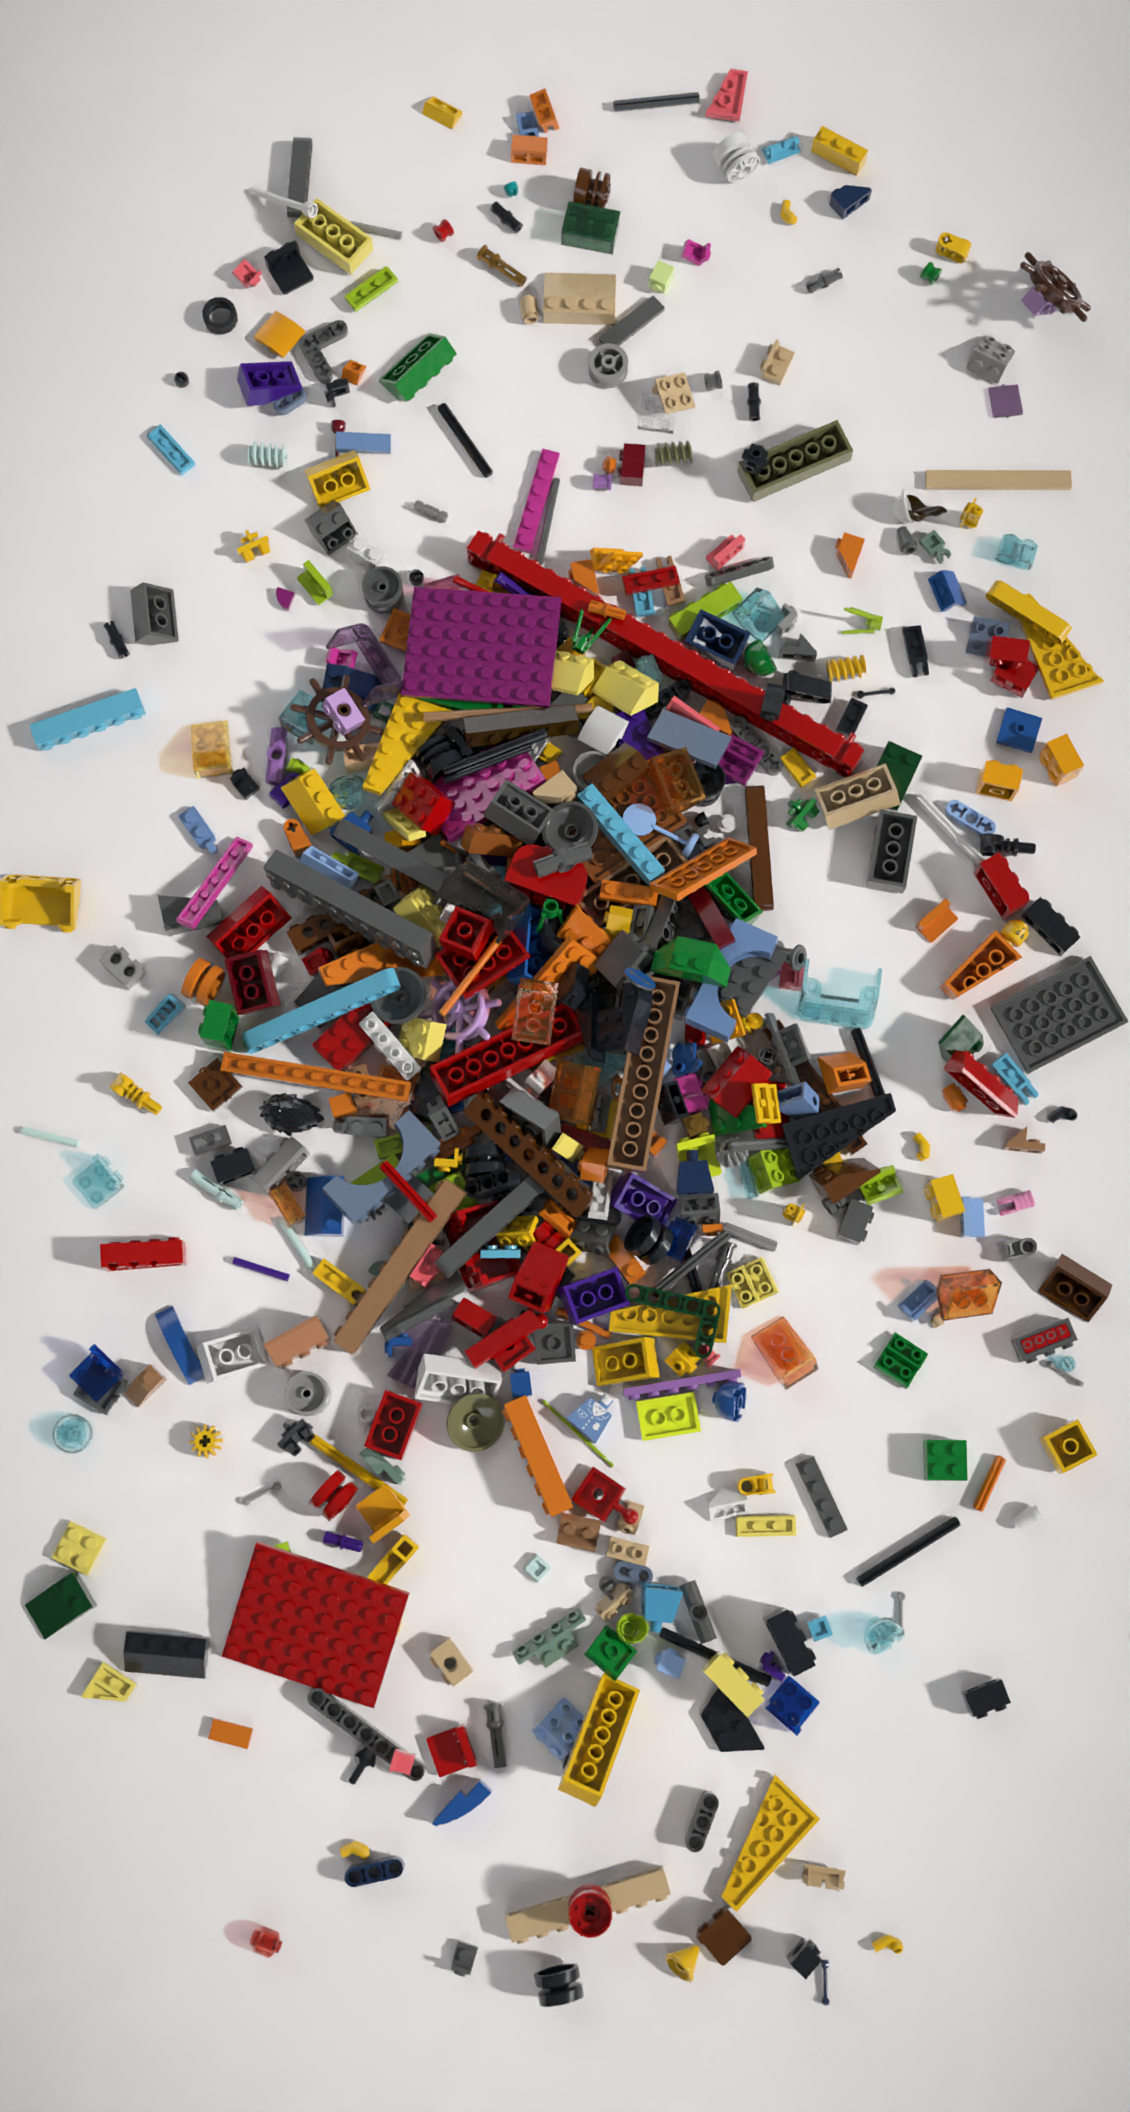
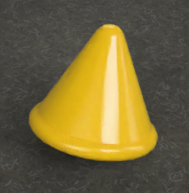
M693 1945L666 1955V1962L669 1968L683 1981L692 1982L694 1979L700 1950L699 1946Z

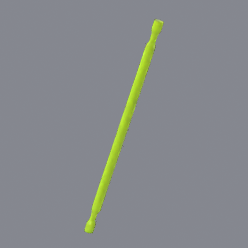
M546 1400L542 1401L549 1410L606 1461L610 1467L614 1465L561 1414L550 1406Z

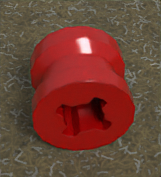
M443 219L439 225L432 227L435 236L442 243L446 241L448 236L454 235V230L446 219Z

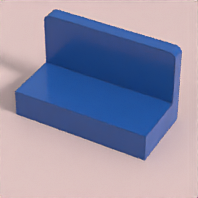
M941 570L928 579L941 612H946L955 605L967 604L953 571Z

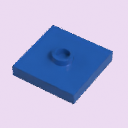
M1007 707L996 743L1032 754L1043 718Z

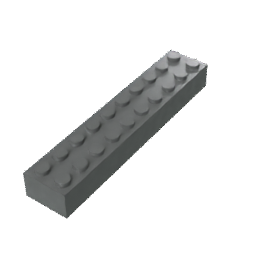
M277 849L263 866L266 877L270 880V885L278 891L281 889L290 898L301 900L305 906L316 908L324 916L326 914L329 915L336 923H343L351 931L362 933L369 941L375 940L382 948L393 950L397 956L410 959V962L417 967L421 965L427 968L435 954L439 951L433 933Z

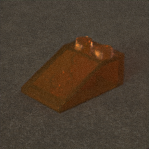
M520 978L511 1040L550 1045L559 983Z
M784 1316L751 1336L756 1347L785 1390L819 1370L815 1356Z

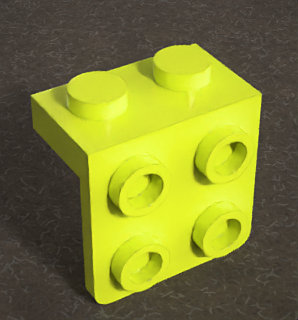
M703 1133L697 1135L698 1138L690 1140V1137L680 1139L679 1143H676L675 1148L679 1162L687 1161L686 1151L698 1150V1159L707 1160L711 1178L721 1175V1166L715 1154L716 1140L714 1134Z

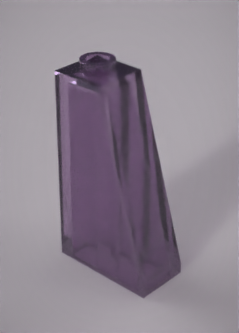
M441 1318L440 1321L435 1319L393 1366L387 1376L416 1389L418 1368L423 1355L442 1356L454 1331V1327L451 1326L452 1322Z

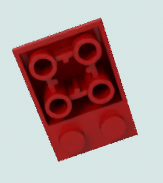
M534 1241L513 1281L508 1298L540 1313L550 1311L570 1256Z

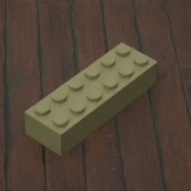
M835 420L767 449L769 462L758 476L742 468L743 460L738 463L737 473L752 502H755L850 461L853 449L838 420Z

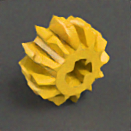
M204 1424L203 1431L200 1427H196L198 1434H190L195 1440H190L189 1444L196 1445L191 1451L195 1452L198 1450L197 1457H201L204 1453V1457L207 1459L209 1458V1451L213 1456H216L217 1454L214 1449H222L221 1446L217 1445V1442H223L222 1438L217 1439L221 1431L214 1433L215 1426L212 1425L208 1431V1425ZM205 1436H208L207 1438L211 1440L210 1443H207V1447H204L205 1444H202Z

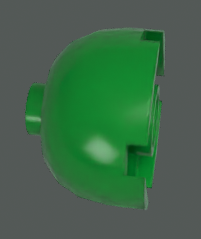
M760 638L747 646L744 652L745 662H743L747 672L752 671L754 675L763 677L777 671L771 655L768 654L767 648Z

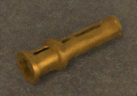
M483 245L478 251L476 258L487 263L490 269H497L520 287L527 281V276H524L503 261L498 253L495 254L490 251L487 245ZM505 268L515 274V276L506 271Z

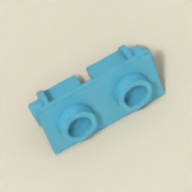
M792 136L787 140L762 148L768 164L801 153L798 146L800 140L798 136Z

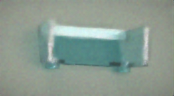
M806 958L802 987L799 992L798 1017L805 1022L855 1029L861 1028L863 1030L868 1029L873 1024L878 1004L882 968H878L876 971L873 986H865L860 991L859 999L821 994L822 985L820 981L808 977L810 959Z

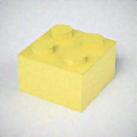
M416 1017L402 1024L398 1041L412 1057L439 1062L447 1024Z

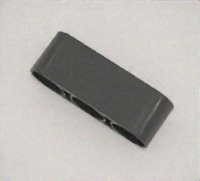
M705 1791L701 1794L685 1836L686 1847L694 1853L701 1851L704 1847L719 1806L717 1796L711 1791ZM709 1796L713 1797L715 1800L713 1806L706 1807L703 1803L704 1799ZM701 1816L707 1818V1824L703 1827H699L696 1824V1820ZM693 1836L700 1839V1843L695 1847L689 1845V1839Z

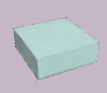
M538 1554L524 1567V1570L537 1583L551 1569Z

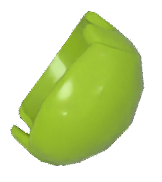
M627 1613L622 1615L616 1623V1633L619 1639L627 1644L641 1642L648 1635L649 1626L643 1616Z

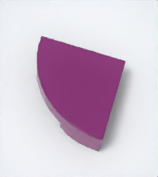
M277 587V600L283 609L289 611L295 593Z

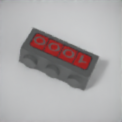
M1069 1318L1013 1339L1011 1343L1019 1362L1026 1361V1364L1037 1361L1036 1356L1044 1354L1047 1357L1056 1353L1054 1350L1056 1348L1062 1347L1064 1350L1074 1346L1073 1342L1078 1339Z

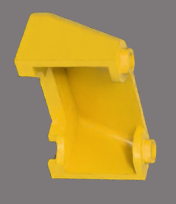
M23 874L5 875L0 879V926H5L6 929H16V926L20 924L57 926L64 933L73 932L77 928L81 879Z

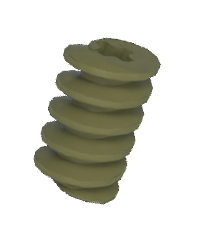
M679 441L677 447L674 442H671L670 447L665 442L663 448L660 443L656 444L654 450L656 467L659 461L662 466H665L666 461L672 466L673 460L679 465L681 459L684 464L687 463V459H690L692 464V447L689 441H686L684 446Z

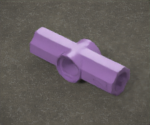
M282 727L271 728L270 744L267 751L268 762L265 782L275 786L283 780L284 764L286 762L285 753L288 730ZM274 754H281L278 759L272 758Z

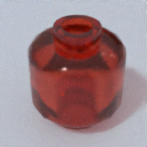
M266 1926L255 1929L250 1939L252 1951L267 1958L272 1957L274 1953L280 1951L282 1946L280 1933Z

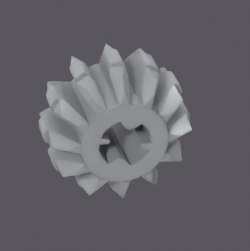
M730 1136L729 1139H724L723 1143H718V1148L715 1149L716 1159L725 1169L728 1167L733 1169L736 1165L740 1166V1163L746 1162V1157L749 1156L748 1151L728 1150L727 1143L731 1140H741L739 1137L733 1138Z

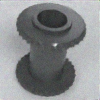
M778 940L776 948L788 955L784 963L790 964L794 971L801 970L807 958L805 947L798 944L794 949L785 948L783 942Z

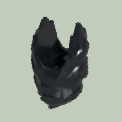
M274 1094L267 1101H263V1106L259 1107L261 1110L260 1117L264 1118L270 1128L276 1129L279 1133L284 1132L288 1136H291L292 1133H302V1131H308L312 1127H318L316 1123L325 1120V1117L318 1113L321 1111L319 1107L312 1105L308 1100L297 1098V1094Z

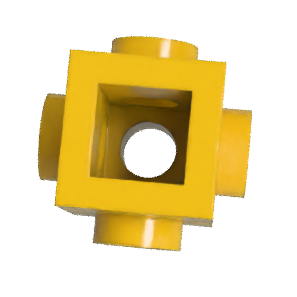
M684 1341L664 1361L681 1378L686 1372L690 1375L697 1368L695 1363L701 1358Z

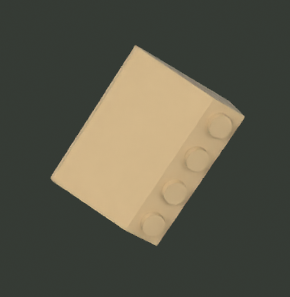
M545 272L543 323L615 325L616 274Z

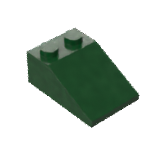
M888 741L877 766L886 763L898 791L901 804L923 756ZM900 805L894 806L891 809L897 811Z
M72 1572L25 1604V1607L46 1640L97 1607V1604L79 1573Z

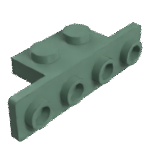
M580 1608L571 1611L566 1617L553 1623L548 1629L535 1635L533 1639L520 1645L513 1651L512 1654L518 1665L536 1654L543 1666L547 1668L577 1648L579 1644L570 1631L586 1621Z

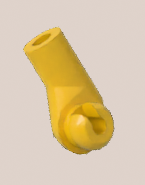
M783 200L780 217L787 224L794 225L798 218L790 210L791 201Z
M885 1935L871 1943L876 1953L884 1948L894 1951L895 1954H900L903 1951V1944L900 1939L891 1935Z

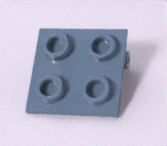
M974 616L970 626L971 631L965 653L985 657L988 639L992 636L1007 637L1011 623Z

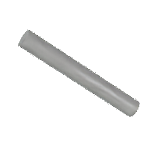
M350 221L361 231L402 239L403 232Z

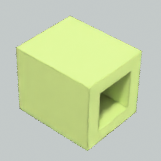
M658 260L649 277V288L655 292L665 294L674 277L675 267Z

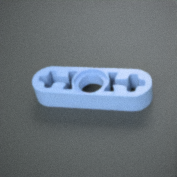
M958 800L948 802L945 813L949 818L979 836L995 832L996 825L989 818ZM954 805L957 806V811L952 813L951 810ZM964 810L965 812H964L962 818H960L959 816H960V814L962 813V811ZM968 814L973 815L975 822L968 823L965 816ZM979 820H981V823L979 824L978 828L975 827ZM989 825V830L984 832V827Z

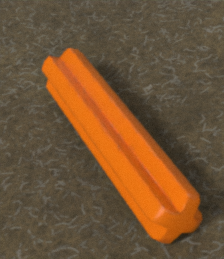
M995 1456L973 1504L974 1509L980 1512L984 1511L1006 1462L1004 1457Z

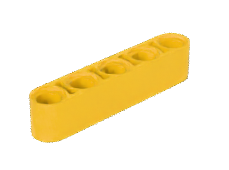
M995 580L985 595L989 602L1055 644L1061 645L1072 630L1068 622L1001 580Z

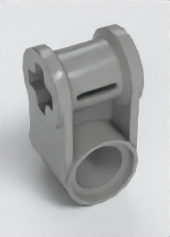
M1032 1238L1013 1239L997 1243L1001 1249V1262L1029 1257L1037 1250V1243ZM1024 1242L1031 1245V1252L1023 1250L1022 1245Z

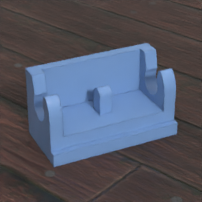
M925 1280L897 1307L913 1322L936 1302L943 1293L930 1280Z

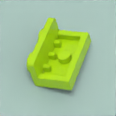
M894 1165L881 1167V1172L859 1187L867 1205H872L903 1193V1187L895 1174Z

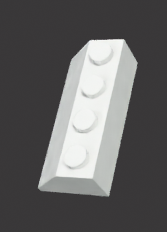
M424 1354L418 1368L415 1399L454 1404L461 1397L471 1393H484L495 1399L502 1383L500 1367L498 1364L484 1363L475 1369L470 1360Z

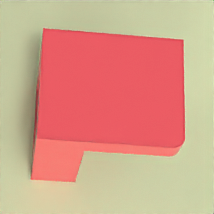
M396 1748L389 1771L410 1775L416 1754Z

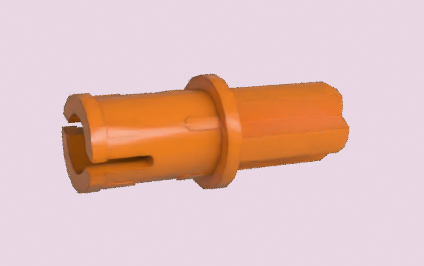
M591 600L588 607V612L603 615L604 618L610 616L624 620L626 615L625 610L612 607L610 603L605 604Z

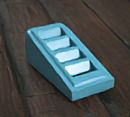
M168 993L144 1022L155 1033L160 1034L181 1013L186 1005L173 993ZM172 1001L177 1007L174 1008L169 1003ZM166 1007V1008L169 1009L172 1013H171V1014H168V1013L164 1010V1008ZM159 1013L166 1018L165 1021L158 1015ZM154 1018L161 1023L160 1026L153 1021Z

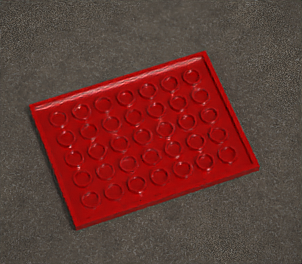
M257 1541L222 1657L312 1688H321L327 1693L374 1709L410 1592Z

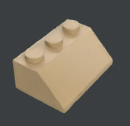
M563 770L532 792L533 797L550 808H554L563 802H577V786Z

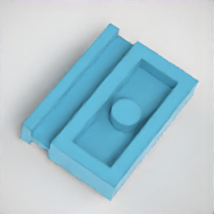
M485 1245V1248L481 1249V1258L521 1257V1247H517V1245H505V1247Z

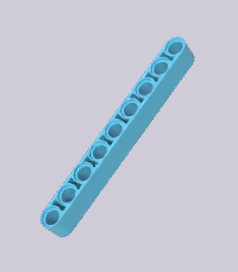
M388 968L245 1031L242 1033V1038L247 1053L252 1054L264 1050L397 991L401 986L395 969Z

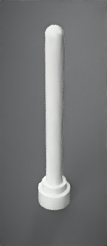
M255 187L250 189L252 195L300 210L307 217L314 218L317 215L318 206L315 203L306 202L303 204Z

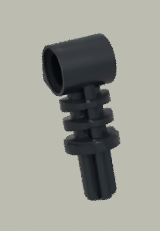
M992 833L981 835L980 854L982 856H993L999 851L1001 855L1003 852H1005V855H1009V852H1012V856L1016 857L1017 853L1035 854L1036 851L1035 843L1019 842L1018 838H1013V841H1010V838H1006V841H1003L1004 836Z

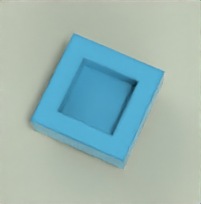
M826 1615L806 1622L814 1642L833 1635Z

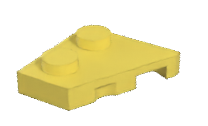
M102 1662L81 1697L126 1702L138 1683L106 1662Z

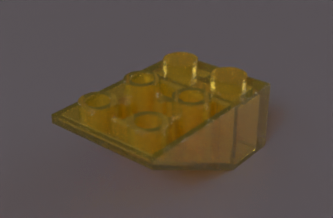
M228 720L191 725L192 760L197 779L232 774L234 766Z

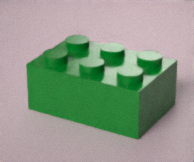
M209 1000L208 1005H205L203 1009V1016L205 1018L198 1028L199 1037L208 1049L231 1053L240 1016L237 1015L233 1005Z

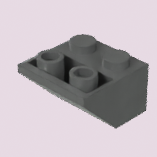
M332 500L304 520L314 538L328 555L358 535L342 505L335 500Z

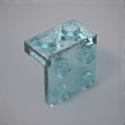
M97 1153L92 1157L94 1163L72 1180L75 1187L94 1209L101 1207L125 1187V1184L122 1182L123 1176L118 1170L114 1172L110 1167L112 1165L111 1161L105 1155L102 1157Z

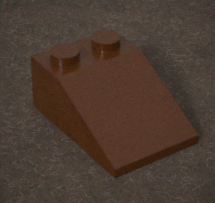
M862 1158L825 1164L814 1169L813 1173L808 1176L817 1192L834 1205L878 1175L881 1170Z

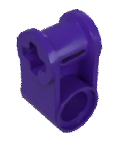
M297 773L287 775L269 794L282 809H285L291 803L281 790V787L298 777L299 774Z

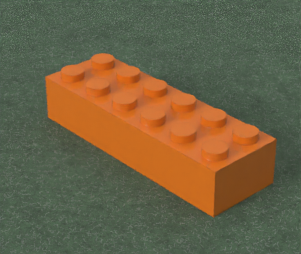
M522 1396L504 1404L505 1409L502 1412L506 1421H511L513 1425L510 1431L514 1440L519 1439L521 1446L518 1447L522 1459L527 1458L529 1465L526 1466L530 1478L535 1477L537 1484H534V1488L538 1496H543L545 1502L542 1503L545 1514H550L553 1517L573 1508L527 1396Z

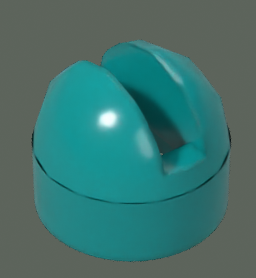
M516 181L507 183L503 187L506 195L509 197L518 194L519 189Z

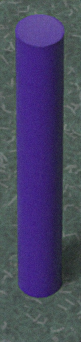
M234 1257L232 1262L234 1265L287 1282L290 1278V1274L238 1257Z

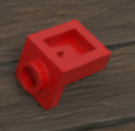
M318 948L301 960L309 975L314 976L319 973V967L334 960V955L328 948Z

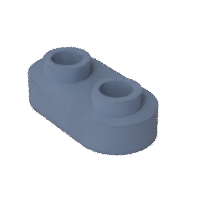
M302 387V390L274 401L273 407L275 412L281 416L287 415L305 403L307 400L305 389Z
M619 1561L613 1568L614 1576L623 1582L641 1586L642 1582L651 1583L653 1579V1573L647 1566ZM621 1567H626V1574H620L619 1570ZM645 1572L646 1578L641 1580L639 1573Z

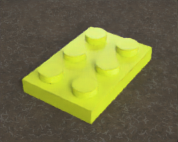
M694 1392L636 1401L642 1441L701 1432Z

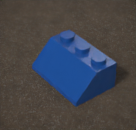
M335 1176L307 1178L304 1236L344 1237V1215L322 1192V1188ZM339 1176L342 1180L346 1181L344 1176Z

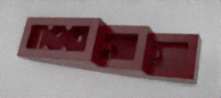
M704 886L687 895L699 920L704 925L714 944H717L719 950L736 942L727 923Z

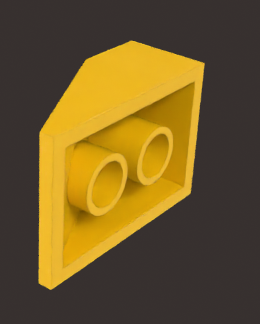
M642 1337L592 1348L597 1386L660 1378L654 1338Z

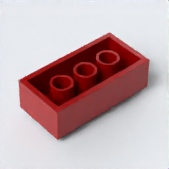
M371 1002L345 1013L312 1044L314 1050L334 1070L346 1071L375 1044L359 1025L367 1015L374 1012ZM380 1019L389 1030L395 1025Z

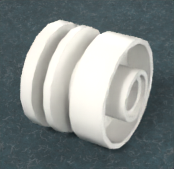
M736 132L727 136L713 151V157L718 165L723 168L722 171L727 179L732 183L747 178L757 169L760 163L759 156L753 147H750L751 144L742 132Z

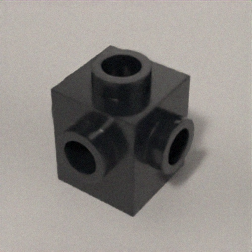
M752 443L749 449L745 448L741 456L743 459L742 468L758 476L769 462L767 458L768 451L763 446Z

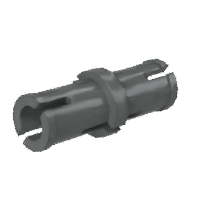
M836 268L827 274L822 273L818 278L807 282L808 292L812 294L842 279L843 274L839 272L840 268Z

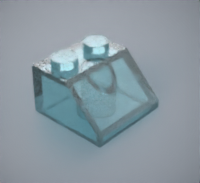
M758 587L732 612L739 625L744 630L750 632L753 638L756 640L760 638L762 642L767 639L777 628V625L785 618L770 591Z

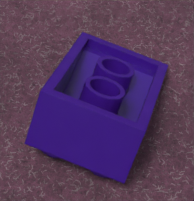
M292 361L240 363L237 382L246 406L266 405L302 390Z
M622 1170L611 1191L609 1207L617 1209L621 1214L634 1221L645 1214H651L661 1224L665 1225L678 1199L636 1174Z

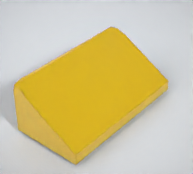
M432 96L424 103L422 112L423 115L449 129L454 128L463 114L461 110L435 96Z

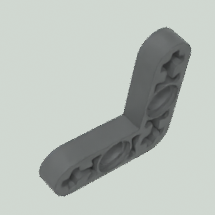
M336 320L302 337L299 343L304 357L316 378L322 384L331 382L333 373L321 349L347 336L348 327L343 320ZM340 327L343 331L340 332L337 328ZM327 334L329 336V338L326 341H321L319 339L320 335ZM308 343L311 347L308 348L305 344ZM318 356L321 358V361L313 363L311 361L312 358ZM323 367L324 372L328 376L325 377L324 375H322L320 368Z

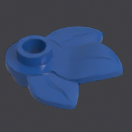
M678 1042L674 1046L672 1051V1059L674 1061L672 1070L675 1076L682 1077L689 1073H695L701 1067L702 1061L695 1058L696 1043L692 1042L683 1046Z

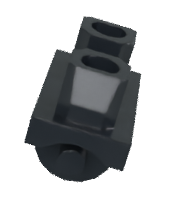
M301 1419L298 1423L294 1421L291 1425L285 1422L282 1425L285 1428V1431L281 1434L283 1438L277 1445L287 1453L297 1456L302 1449L298 1443L302 1439L308 1443L315 1438L312 1431L314 1427L304 1419Z

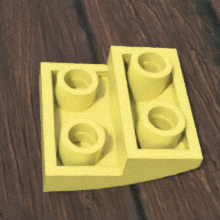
M760 1257L726 1273L742 1309L780 1292L764 1257Z

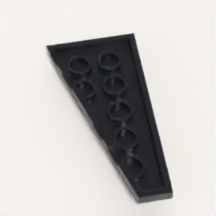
M887 1093L782 1124L781 1129L797 1181L895 1113L896 1108L892 1094Z

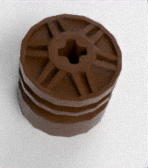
M580 167L575 183L573 206L586 208L588 201H591V210H595L598 202V211L604 212L611 191V174L606 172L602 180V171H598L594 179L592 169Z

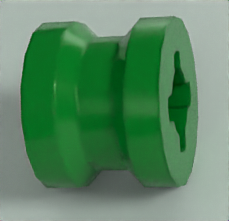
M929 262L923 269L920 278L928 280V283L933 285L940 277L942 269L934 267V263Z

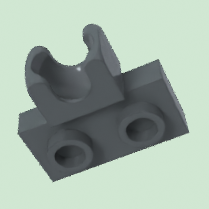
M688 824L673 833L686 841L689 840L693 833L699 834V838L687 860L694 858L716 843L715 837L708 839L704 837L708 832V825L694 831L691 824ZM678 842L683 851L686 845Z

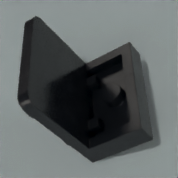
M296 240L287 242L279 249L272 250L264 256L267 270L284 295L314 279L313 274L300 254L299 245Z

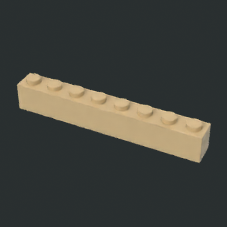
M663 1866L600 1885L610 1897L612 1912L616 1911V1914L627 1912L628 1907H644L651 1900H656V1902L668 1899V1895H671ZM571 1894L505 1914L511 1942L522 1944L529 1941V1937L532 1936L542 1938L549 1935V1931L556 1930L561 1932L569 1929L568 1926L571 1924L569 1922L568 1903ZM586 1905V1911L589 1909L591 1911L594 1910L593 1906Z

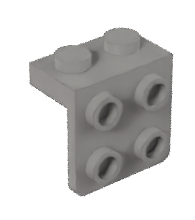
M983 336L975 347L966 368L998 384L1008 363L1014 356L1015 350L1008 344L996 341L994 337Z

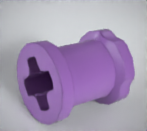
M594 473L593 490H596V488H607L611 491L612 474L607 476Z

